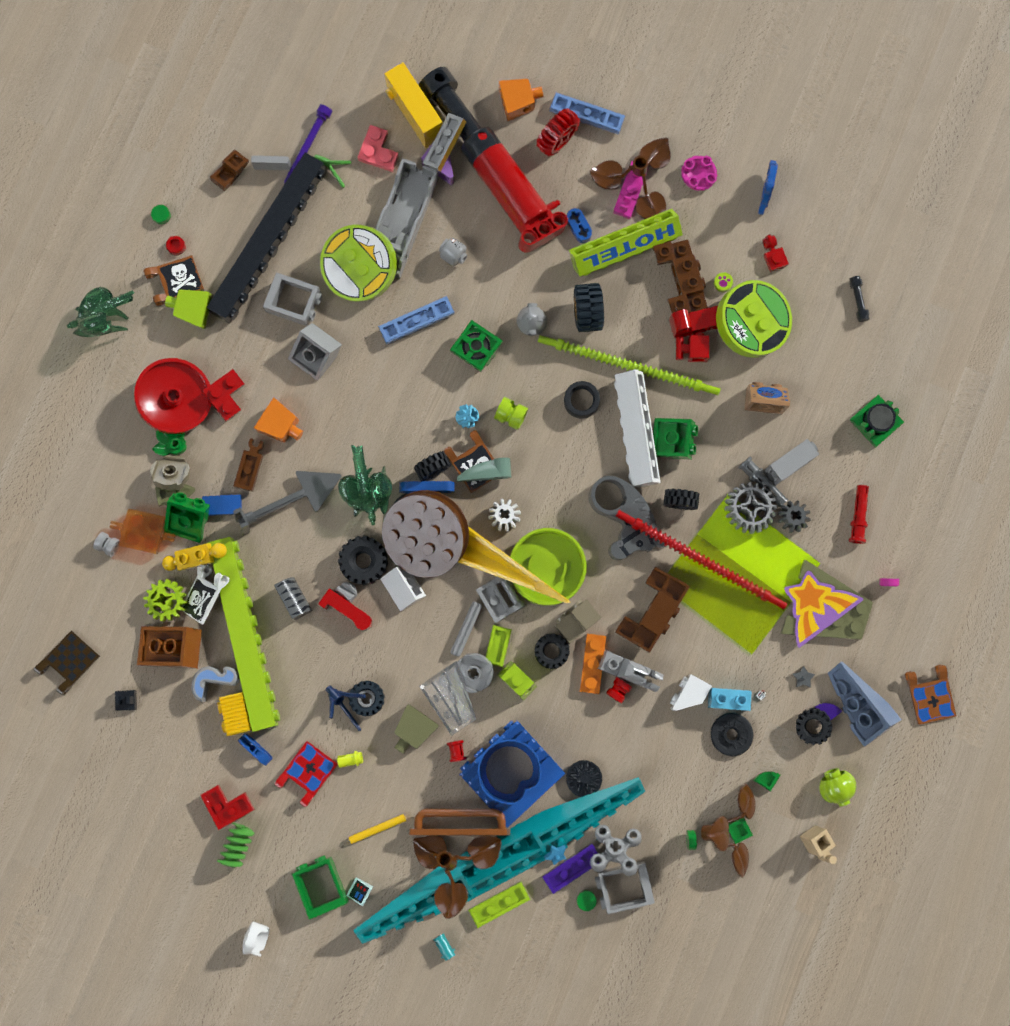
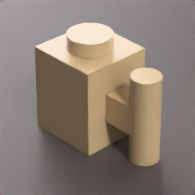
M814 825L799 836L810 854L818 856L819 860L831 864L836 863V857L832 856L829 852L836 845L827 829Z

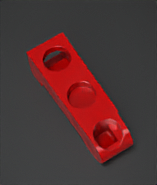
M330 588L318 603V605L326 610L329 606H332L351 619L355 626L362 631L369 630L372 626V618Z

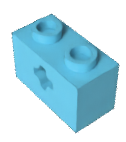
M711 688L708 692V708L751 711L752 691Z

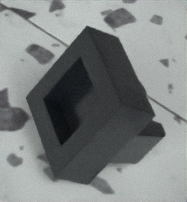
M136 690L115 691V711L137 710Z

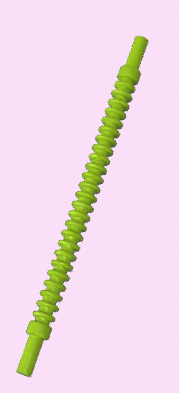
M539 335L538 338L539 343L556 347L558 351L563 349L565 353L569 351L572 354L573 352L575 356L580 354V357L585 356L586 359L590 357V360L595 359L596 362L600 360L601 363L606 362V365L610 363L611 366L616 365V368L620 366L621 369L626 368L627 371L629 369H636L643 372V374H647V377L651 375L653 379L657 377V380L661 378L663 382L665 380L668 383L673 382V385L678 383V386L683 385L684 388L688 386V389L693 388L697 392L701 390L714 395H719L721 388L704 384L698 379L694 381L693 378L691 380L688 379V376L683 378V375L678 376L677 373L673 375V372L667 373V370L663 372L662 369L657 370V367L655 369L652 366L647 367V364L643 366L642 363L636 364V361L632 363L631 360L626 361V358L622 360L620 356L616 358V355L612 357L610 353L606 355L605 352L600 353V350L596 352L595 349L590 350V347L585 349V346L580 347L579 344L575 346V343L569 344V341L566 343L563 339L555 340Z

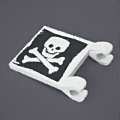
M209 565L198 566L197 577L185 599L187 604L182 605L185 609L184 613L203 625L221 589L229 582V577L223 576L220 573L215 575L214 585L205 580L212 572V567Z

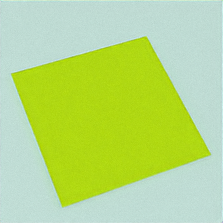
M727 494L688 547L690 546L691 550L695 549L696 553L700 552V555L704 554L705 558L710 557V561L715 560V563L719 562L720 566L724 565V568H729L730 572L733 570L734 574L738 573L739 577L743 576V579H748V582L753 581L754 585L762 586L763 590L771 591L772 595L787 603L786 608L783 610L769 601H762L760 596L756 597V594H751V591L746 592V588L741 589V586H736V583L732 584L731 580L727 581V578H722V575L717 576V572L712 573V570H707L708 567L703 568L702 564L698 565L697 561L689 560L688 556H683V553L667 574L690 586L682 599L684 603L749 653L753 654L791 604L792 600L784 589L785 587L801 583L802 580L798 579L803 560H807L816 567L821 563L769 524L768 528H762L760 533L755 530L753 534H750L749 529L742 533V527L736 530L735 526L737 524L731 525L729 523L732 517L726 518V515L730 513V511L724 510L728 506L725 503V500L729 499ZM739 513V515H740L744 520H746L745 515L742 514V513ZM757 515L756 518H754L755 522L762 520Z

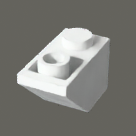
M692 674L688 675V677L684 676L679 684V687H681L678 694L675 693L670 701V704H672L670 709L677 711L702 704L712 686Z

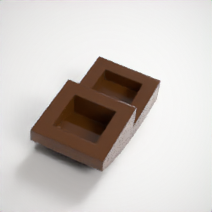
M234 149L222 160L223 165L210 176V180L223 191H226L245 169L249 160Z

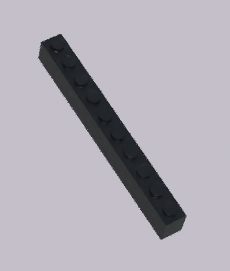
M306 152L303 154L206 307L210 313L229 324L232 320L236 319L239 313L238 309L248 300L250 290L256 287L259 276L268 268L269 260L277 254L279 244L287 238L289 228L295 225L298 214L306 208L308 198L316 192L318 182L324 179L326 168L322 161Z

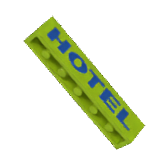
M669 209L570 249L569 253L574 270L580 277L586 276L595 270L604 269L615 262L624 261L630 256L639 255L654 245L676 240L677 237L683 235L679 215L673 209Z

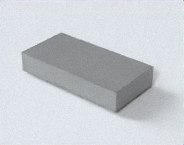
M251 156V163L254 169L290 171L291 169L289 157Z

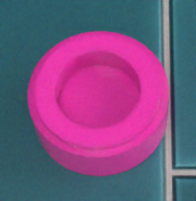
M879 578V585L898 587L900 579Z

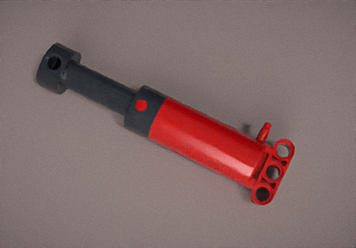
M438 67L429 72L420 81L419 87L431 105H438L446 117L450 113L466 121L459 135L464 141L461 151L521 233L518 242L519 249L524 253H529L561 235L568 222L567 215L563 212H551L560 205V201H552L546 205L493 130L489 127L481 128L455 92L458 82L447 67Z

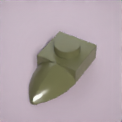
M184 484V487L180 490H167L155 487L158 506H166L173 493L181 492L186 494L188 498L194 493L195 488Z

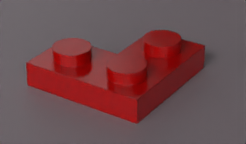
M232 369L205 388L202 393L224 421L227 422L241 411L230 395L243 387L245 383Z
M220 785L200 795L218 830L255 810L246 792L229 802Z

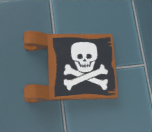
M192 255L144 269L147 279H152L157 275L160 276L165 294L153 296L156 306L165 304L167 296L177 298L179 290H204Z
M476 430L470 433L475 446L457 457L450 446L444 449V453L459 475L474 465L494 459ZM491 480L467 481L464 483L470 493H473Z

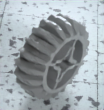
M748 482L746 486L742 483L739 485V488L734 487L733 492L728 494L729 499L725 500L728 506L724 510L730 511L726 518L732 517L729 523L731 525L736 523V530L742 527V533H745L748 529L750 534H753L755 530L760 533L762 528L767 529L768 524L773 523L771 517L776 516L773 510L777 509V506L771 504L775 501V498H769L772 493L770 491L767 494L764 492L766 486L759 489V483H756L754 487L751 482ZM747 494L745 503L736 505L739 496ZM755 496L758 497L762 501V503L757 502ZM748 505H751V507H753L754 510H753V511H750V509L748 510L747 506H748ZM764 511L762 520L755 522L756 513ZM739 513L744 514L745 517H746V520H744V519L739 515Z

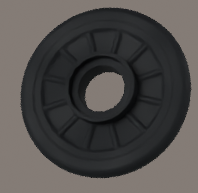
M726 713L718 717L712 725L711 741L720 753L726 756H738L750 748L753 742V729L750 722L742 715ZM728 730H736L737 738L735 740L727 738Z

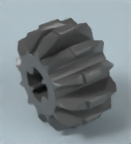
M798 500L794 504L792 501H788L787 506L783 504L781 506L783 511H779L777 514L783 517L778 520V523L784 522L785 524L782 529L789 527V533H792L794 529L797 533L801 532V527L806 529L808 527L806 522L811 521V518L806 516L811 513L810 510L804 511L806 504L799 506L800 502ZM794 513H795V514L797 515V517H796L797 519L792 520L791 517H792L793 515H791V514H794Z

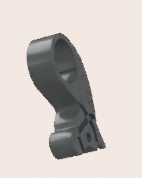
M615 476L602 477L592 485L588 496L592 509L596 513L622 525L618 541L612 543L608 549V554L612 559L622 560L635 551H646L648 553L654 547H666L663 542L660 544L659 540L655 541L654 537L650 538V535L645 536V532L640 533L639 529H633L632 525L615 516L617 511L621 510L635 519H642V523L647 522L648 526L652 525V528H657L658 531L656 520L647 502L632 485ZM610 482L619 487L622 499H624L619 508L606 510L599 506L595 499V491L599 484Z

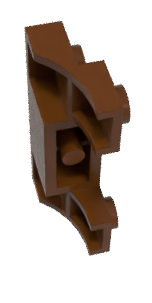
M689 240L675 243L670 241L654 245L652 249L656 256L657 266L671 263V270L679 296L668 298L667 300L671 313L687 309L688 313L708 308L703 292L704 288H706L705 279L700 276V262L692 254Z
M656 566L645 584L658 592L639 623H636L624 616L615 631L616 634L648 653L651 652L660 635H665L670 627L668 622L671 617L675 618L679 613L680 608L678 606L690 588L683 581L667 574Z

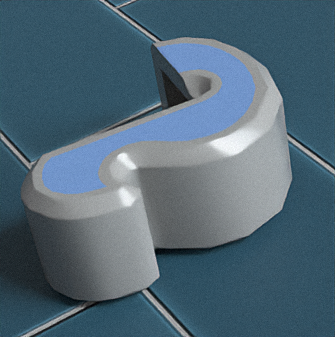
M214 667L201 668L195 673L192 680V694L197 700L205 702L208 683L235 686L240 681L238 670L224 667L223 673Z

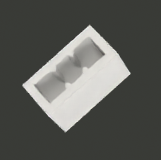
M399 566L381 578L400 611L410 607L426 596L414 575L405 572Z

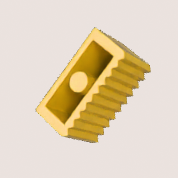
M243 692L219 697L220 702L217 703L219 713L223 715L224 719L221 722L223 732L227 736L252 731Z

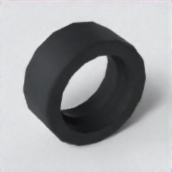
M578 381L571 384L564 396L565 409L570 415L579 419L592 416L597 411L600 402V394L597 388L586 381ZM584 389L591 393L593 403L589 409L580 411L572 406L571 396L576 390Z

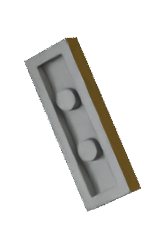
M448 113L423 161L425 166L441 172L466 124L463 118Z

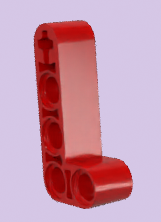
M718 306L688 313L687 309L672 313L669 322L674 338L718 329L716 323Z

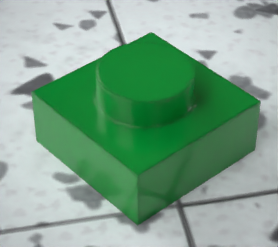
M745 818L729 823L728 831L734 844L753 836Z

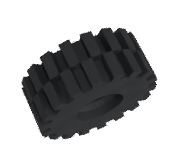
M356 536L355 539H349L348 543L342 546L343 549L339 552L338 564L340 565V571L349 581L357 585L373 584L376 580L382 578L383 573L385 574L386 566H388V556L384 547L374 538ZM362 553L368 554L371 558V563L366 568H360L356 564V558Z

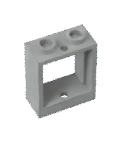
M276 272L263 308L267 313L308 326L315 318L316 312L314 310L316 305L320 304L322 294L317 286ZM285 283L311 292L303 316L276 307Z
M806 439L764 470V474L775 486L817 457L819 455L817 446L814 442Z
M644 861L637 862V870L644 897L610 905L604 877L623 873L622 868L619 866L598 872V877H595L597 889L602 890L603 897H600L602 910L606 909L607 914L655 903Z

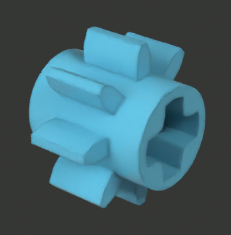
M465 404L459 406L460 411H456L455 415L457 423L462 425V428L474 427V422H477L479 419L478 410L473 405L468 406Z

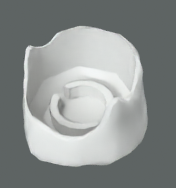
M256 922L251 923L244 936L243 954L261 956L259 951H262L266 945L269 927Z

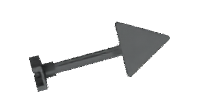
M296 471V476L302 486L301 490L254 512L250 511L244 514L241 508L233 511L236 522L240 524L243 536L250 533L249 525L256 522L257 519L304 497L308 498L314 511L318 512L342 475Z

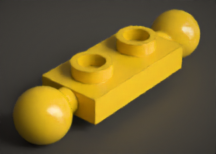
M211 543L182 549L174 552L175 557L166 556L162 560V566L167 571H172L176 567L177 571L214 563V557L223 558L227 553V548L222 543H216L211 546Z

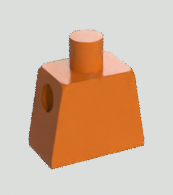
M529 79L499 81V92L507 121L535 110L534 100L544 97L542 87L531 89Z
M274 397L254 426L257 432L284 443L289 436L298 441L304 432L296 427L299 422L298 418Z

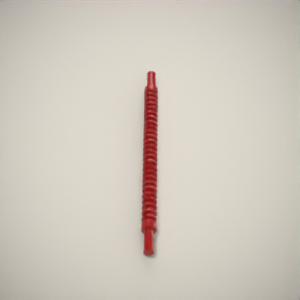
M621 510L617 511L615 515L617 518L632 525L633 529H639L640 533L645 532V536L650 535V538L654 537L655 541L659 540L660 544L663 542L664 546L668 545L669 549L674 548V552L679 551V554L683 553L684 557L688 556L689 560L697 561L698 565H703V568L708 567L707 570H712V573L717 572V576L722 575V578L726 577L727 581L731 580L732 584L736 583V586H741V589L746 588V592L751 591V594L755 593V596H760L762 601H769L783 610L786 608L787 603L772 595L771 591L763 590L762 586L754 585L753 581L748 582V579H743V576L739 577V574H734L733 570L730 572L729 568L725 569L724 565L720 566V563H715V560L710 561V557L705 558L704 554L696 553L695 549L691 550L690 546L682 545L681 541L676 542V538L671 539V536L667 537L666 533L662 534L661 530L653 529L652 525H647V522L642 523V519H635Z

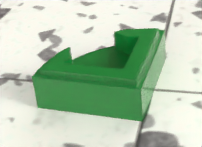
M771 771L762 772L753 781L771 792L781 775Z

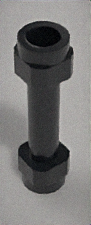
M861 276L849 278L850 288L854 290L858 308L856 313L858 322L870 320L869 310L865 309L861 290L863 285Z

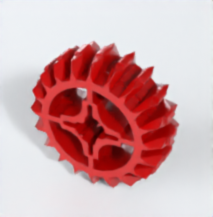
M569 108L559 111L541 130L536 146L547 156L558 153L578 130L580 124L579 117Z

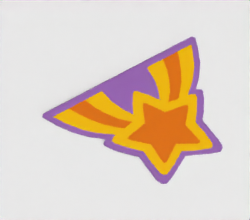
M810 571L805 573L800 584L785 587V592L793 601V617L796 618L795 636L798 648L862 602L863 598L851 592L835 590V586L819 582Z

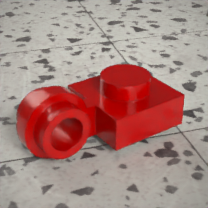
M770 234L766 235L762 242L764 248L769 249V252H766L763 256L769 271L772 272L787 267L789 263L783 248L775 249V246H777L776 237Z

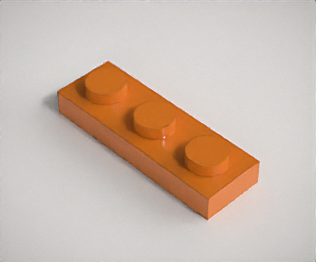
M586 635L580 692L600 693L602 670L598 669V666L605 651L606 636Z

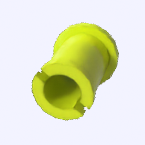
M354 751L352 754L337 756L339 768L351 765L360 766L363 763L362 752Z

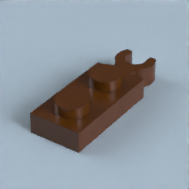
M250 438L248 442L250 450L243 451L233 485L235 488L250 492L254 490L263 455L259 454V451L264 448V442L261 440L259 446L254 447L253 438Z

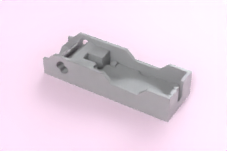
M403 158L396 173L394 186L387 204L383 208L375 228L389 239L395 250L397 259L395 277L399 279L402 276L438 181L437 170L423 166V170H419L415 162Z

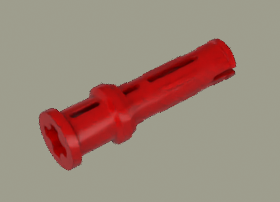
M857 485L854 518L850 522L852 527L851 538L848 541L855 544H866L865 530L868 527L866 512L869 486Z

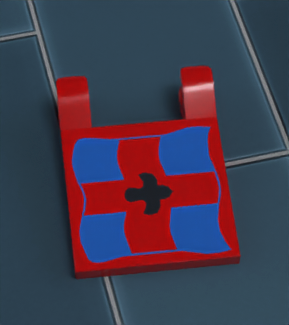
M306 741L276 780L275 786L282 788L290 778L307 791L300 801L303 807H307L338 764Z

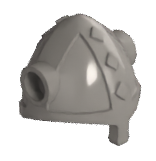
M528 303L519 312L517 325L524 334L537 336L545 330L547 317L543 310L537 307L536 303Z

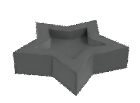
M804 666L798 673L792 674L796 678V687L805 685L811 688L810 680L815 674L808 673Z

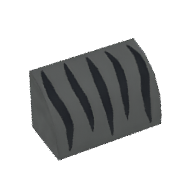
M294 577L274 584L292 619L297 620L312 612Z

